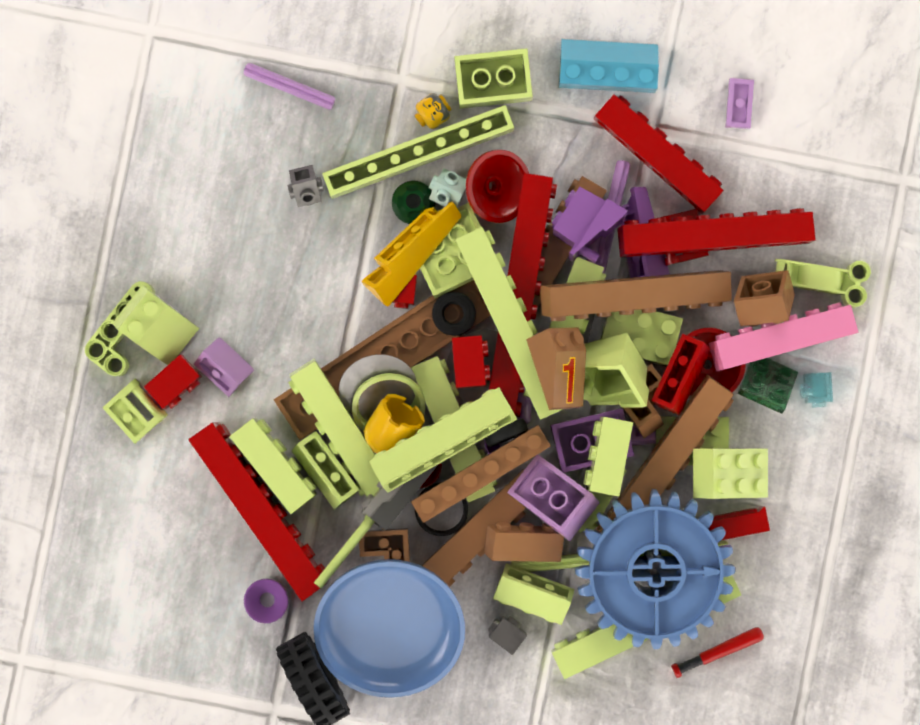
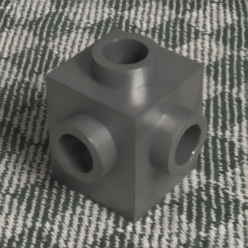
M313 165L289 170L291 184L287 185L290 198L296 199L298 207L322 202L320 192L324 191L321 177L316 178Z

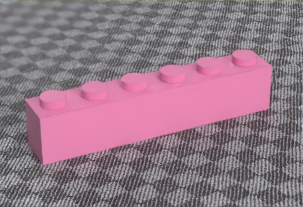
M841 302L828 305V311L820 313L819 308L806 311V317L799 319L797 314L791 315L789 321H784V323L777 325L775 323L760 324L761 329L754 331L752 326L739 329V335L732 337L730 332L715 336L716 341L709 343L715 369L720 371L859 333L851 305L842 307Z

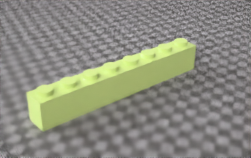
M504 105L322 173L330 196L334 199L514 132V126L507 107Z
M480 227L455 239L540 420L563 410H549L526 340L538 332L532 320L527 321L523 314L527 309L522 298L516 299L512 291L516 289L515 283L511 275L506 277L502 267L506 265L500 252L494 253L491 245L495 244V241L490 231L485 232L483 227Z
M732 575L724 577L723 581L731 584L733 587L731 594H720L718 598L723 603H726L741 596V593ZM614 624L609 628L601 629L599 627L592 631L587 628L576 634L577 638L569 642L567 639H563L555 643V648L551 652L563 678L566 679L632 648V634L628 633L625 638L619 641L614 639L613 636L616 628Z

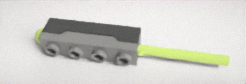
M437 465L389 493L386 492L379 481L376 485L379 487L378 491L374 496L369 494L361 504L364 507L361 511L365 515L364 521L314 583L322 589L373 524H376L383 531L387 530Z

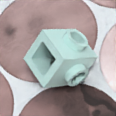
M443 168L439 176L434 175L429 188L432 189L429 199L441 206L448 205V202H454L456 207H458L466 191V178Z

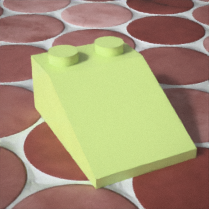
M143 285L112 322L118 331L166 365H169L180 354L199 330L195 324Z

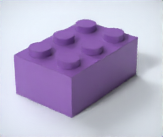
M623 408L550 425L560 470L563 473L591 466L592 461L588 460L590 446H595L597 436H593L595 421H600V417L626 421ZM631 440L629 443L627 458L634 456Z

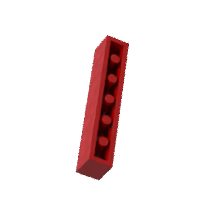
M613 94L593 119L703 214L724 191L721 188L722 183L713 175L707 176L702 171L704 167L695 159L690 161L684 156L686 152L678 144L674 143L672 145L666 140L667 135L658 127L652 128L648 124L649 119L640 111L635 113L629 107L631 104L621 95L617 97Z

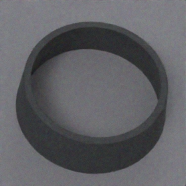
M434 483L431 486L423 489L419 496L440 483ZM466 498L462 500L463 515L461 520L449 530L439 531L430 528L422 522L415 510L417 522L426 532L435 536L454 534L466 522L468 516Z

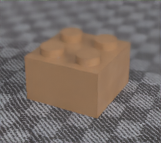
M789 270L741 276L734 299L740 326L749 325L755 327L765 323L779 324L789 321L795 297Z

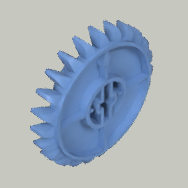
M656 489L651 490L649 505H644L636 492L631 493L632 509L626 510L618 500L612 501L616 517L612 520L607 515L598 512L596 516L603 528L602 532L600 533L586 528L584 531L589 541L594 544L593 548H577L579 556L589 561V565L575 567V574L590 581L577 588L578 593L581 596H594L595 598L585 606L587 613L596 614L602 611L603 615L597 622L598 626L601 629H605L613 624L616 625L613 636L614 639L619 641L625 638L628 633L632 634L633 647H640L645 638L650 639L653 649H660L662 640L665 638H669L673 647H677L681 641L680 634L686 633L691 639H696L698 637L696 626L701 623L710 628L714 622L709 613L712 610L717 612L725 610L726 606L718 599L720 594L727 595L733 592L732 585L723 581L724 577L731 576L736 572V567L733 564L723 563V559L733 554V548L731 545L718 546L717 544L724 538L726 534L725 529L720 526L709 531L708 528L714 518L713 514L707 511L697 519L695 516L698 504L694 499H691L683 510L680 509V499L677 492L674 491L670 494L666 505L662 504ZM658 549L667 550L674 556H662ZM658 562L660 568H656V574L651 575L649 569H652V563ZM635 581H647L651 588L644 587Z

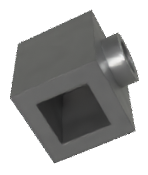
M504 616L500 620L496 618L488 628L491 632L489 638L511 655L516 652L527 637V633L520 629L522 624L511 616L508 619Z

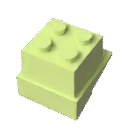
M628 333L585 343L586 365L583 399L588 400L590 405H620L622 408L646 407L649 396V388L646 385L648 367Z

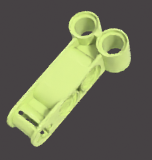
M775 259V262H777L775 272L789 270L794 288L841 295L843 304L845 306L851 305L852 308L863 305L867 299V292L860 284L870 277L871 269L864 261H856L846 269L785 259ZM855 266L863 269L864 275L861 279L855 278L852 274ZM851 290L857 291L860 295L857 303L849 300L848 294Z

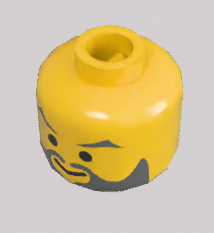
M431 93L416 104L418 113L414 116L422 127L427 125L428 128L435 129L450 118L449 112L452 109L441 94L437 96V94Z

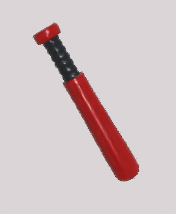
M759 627L752 628L699 653V656L678 665L674 663L671 665V668L676 678H680L682 673L702 664L706 665L764 639L763 632Z

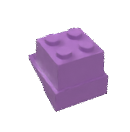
M579 187L576 192L572 190L565 201V211L563 213L559 211L552 222L553 235L572 247L569 252V260L573 262L576 257L582 255L595 263L600 254L589 247L600 237L606 238L621 225L626 218L627 210L608 198L605 201Z

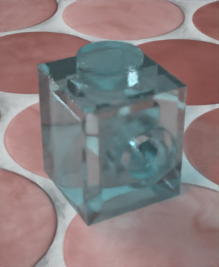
M831 372L803 374L804 384H800L801 398H805V403H812V408L827 407L826 402H833Z

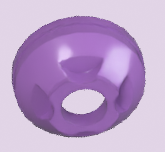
M273 579L255 581L248 587L244 595V607L247 614L259 623L265 624L277 621L285 614L288 608V594L285 588ZM263 593H271L274 596L275 601L271 607H265L261 604L260 597Z

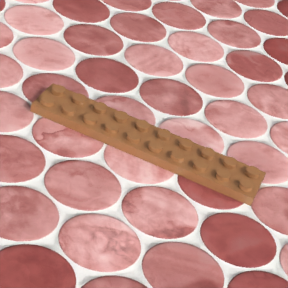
M474 280L450 291L463 293L472 300L476 309V318L471 328L491 316ZM432 295L322 367L321 370L337 395L339 396V384L345 371L354 362L364 357L389 355L402 360L411 368L452 342V338L461 336L446 335L435 326L432 318V309L438 298L435 299ZM452 304L445 309L444 316L448 322L458 323L463 319L464 312L459 305ZM292 388L273 399L299 440L317 430L314 423L318 420L313 413L308 415L304 409L302 402L305 400L300 392L295 394Z

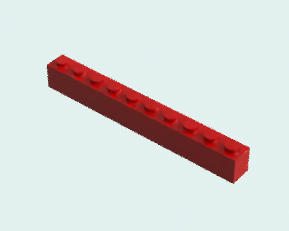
M524 173L507 276L511 275L516 289L512 291L516 299L522 298L527 309L523 314L526 320L530 321L531 319H536L538 305H533L534 295L539 296L542 281H537L538 271L544 270L545 257L541 256L542 247H547L549 233L545 232L546 222L551 223L553 208H549L550 198L555 199L557 184H553V177ZM498 331L489 390L499 387L515 416L520 417L522 402H517L519 392L524 393V384Z

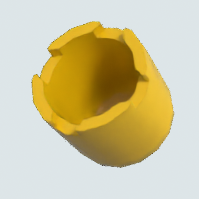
M387 394L374 410L364 429L365 441L375 453L387 451L393 448L401 439H409L416 435L425 422L420 409L417 406L412 408L405 403L406 398L403 396Z

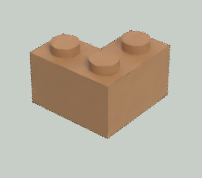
M652 364L647 366L646 385L649 388L647 406L623 408L624 413L633 422V425L643 438H646L664 425L659 413L653 407L655 403L651 401L662 378Z
M408 528L387 529L385 531L368 530L359 541L360 557L384 556L385 560L393 559L410 562Z

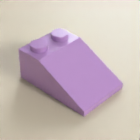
M538 454L507 492L569 541H571L600 504L592 493Z

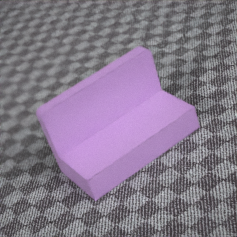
M221 338L216 339L209 345L194 363L228 397L254 371Z

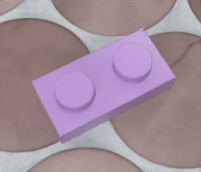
M729 79L726 128H751L754 80Z

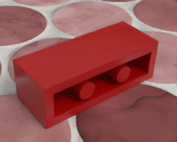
M682 333L651 401L658 407L680 416L711 349L704 342Z

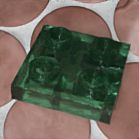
M769 358L750 362L737 394L782 414L786 409L798 372Z

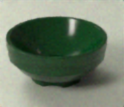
M407 181L395 190L392 197V209L399 220L410 224L425 209L435 208L436 202L429 199L432 192L429 186L420 181ZM416 194L420 197L421 203L417 208L407 206L406 199L409 195Z

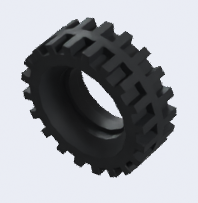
M302 632L276 648L277 656L280 659L285 675L290 681L293 691L298 696V700L304 706L306 713L310 715L314 724L332 725L350 715L347 700L343 696L344 693L339 687L336 677L323 663L316 644L310 635L308 636L307 632Z

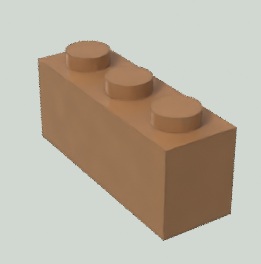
M497 522L496 525L487 526L484 553L492 561L561 562L564 537L546 523H543L542 526H534L526 522H522L519 525Z

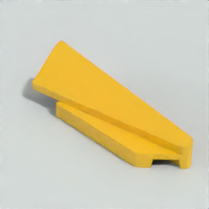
M448 202V205L438 211L434 207L425 209L374 258L380 266L361 282L385 306H390L460 220L461 213L454 202Z

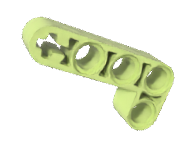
M139 281L132 285L85 346L86 356L111 376L120 377L125 375L129 369V362L122 354L115 350L125 335L118 331L117 336L110 338L107 335V329L110 325H113L112 322L142 285L155 294L154 288L146 282ZM95 344H101L103 347V353L99 357H95L92 354V348ZM118 358L122 362V368L119 372H114L111 369V363L114 359Z

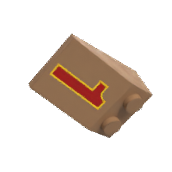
M579 327L548 328L526 339L549 410L582 407L586 348Z

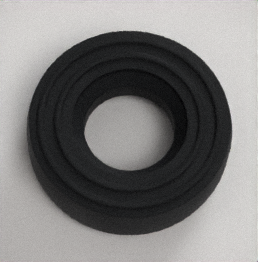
M445 293L436 300L433 306V322L446 335H462L470 330L475 322V306L472 300L463 293ZM456 304L463 309L464 316L460 322L450 323L445 319L444 312L449 305Z
M518 419L484 439L488 447H492L527 432L528 427L524 419Z

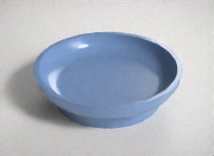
M393 559L376 560L348 570L330 585L322 597L315 614L314 640L319 656L325 666L338 680L348 687L371 696L403 697L430 688L450 672L463 649L465 620L454 592L434 572L408 561Z

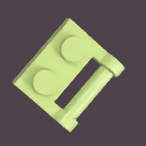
M136 378L102 407L134 444L139 442L168 416L167 412L164 409L161 410L140 387V382ZM130 393H133L154 416L150 421L127 398Z

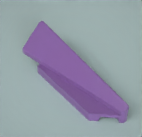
M632 187L628 203L622 205L627 210L624 221L639 220V224L648 223L649 219H655L647 188ZM665 254L626 257L630 278L670 274L665 263Z

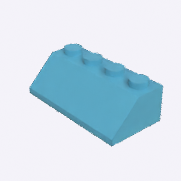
M561 39L559 88L655 93L657 91L659 71L657 44Z

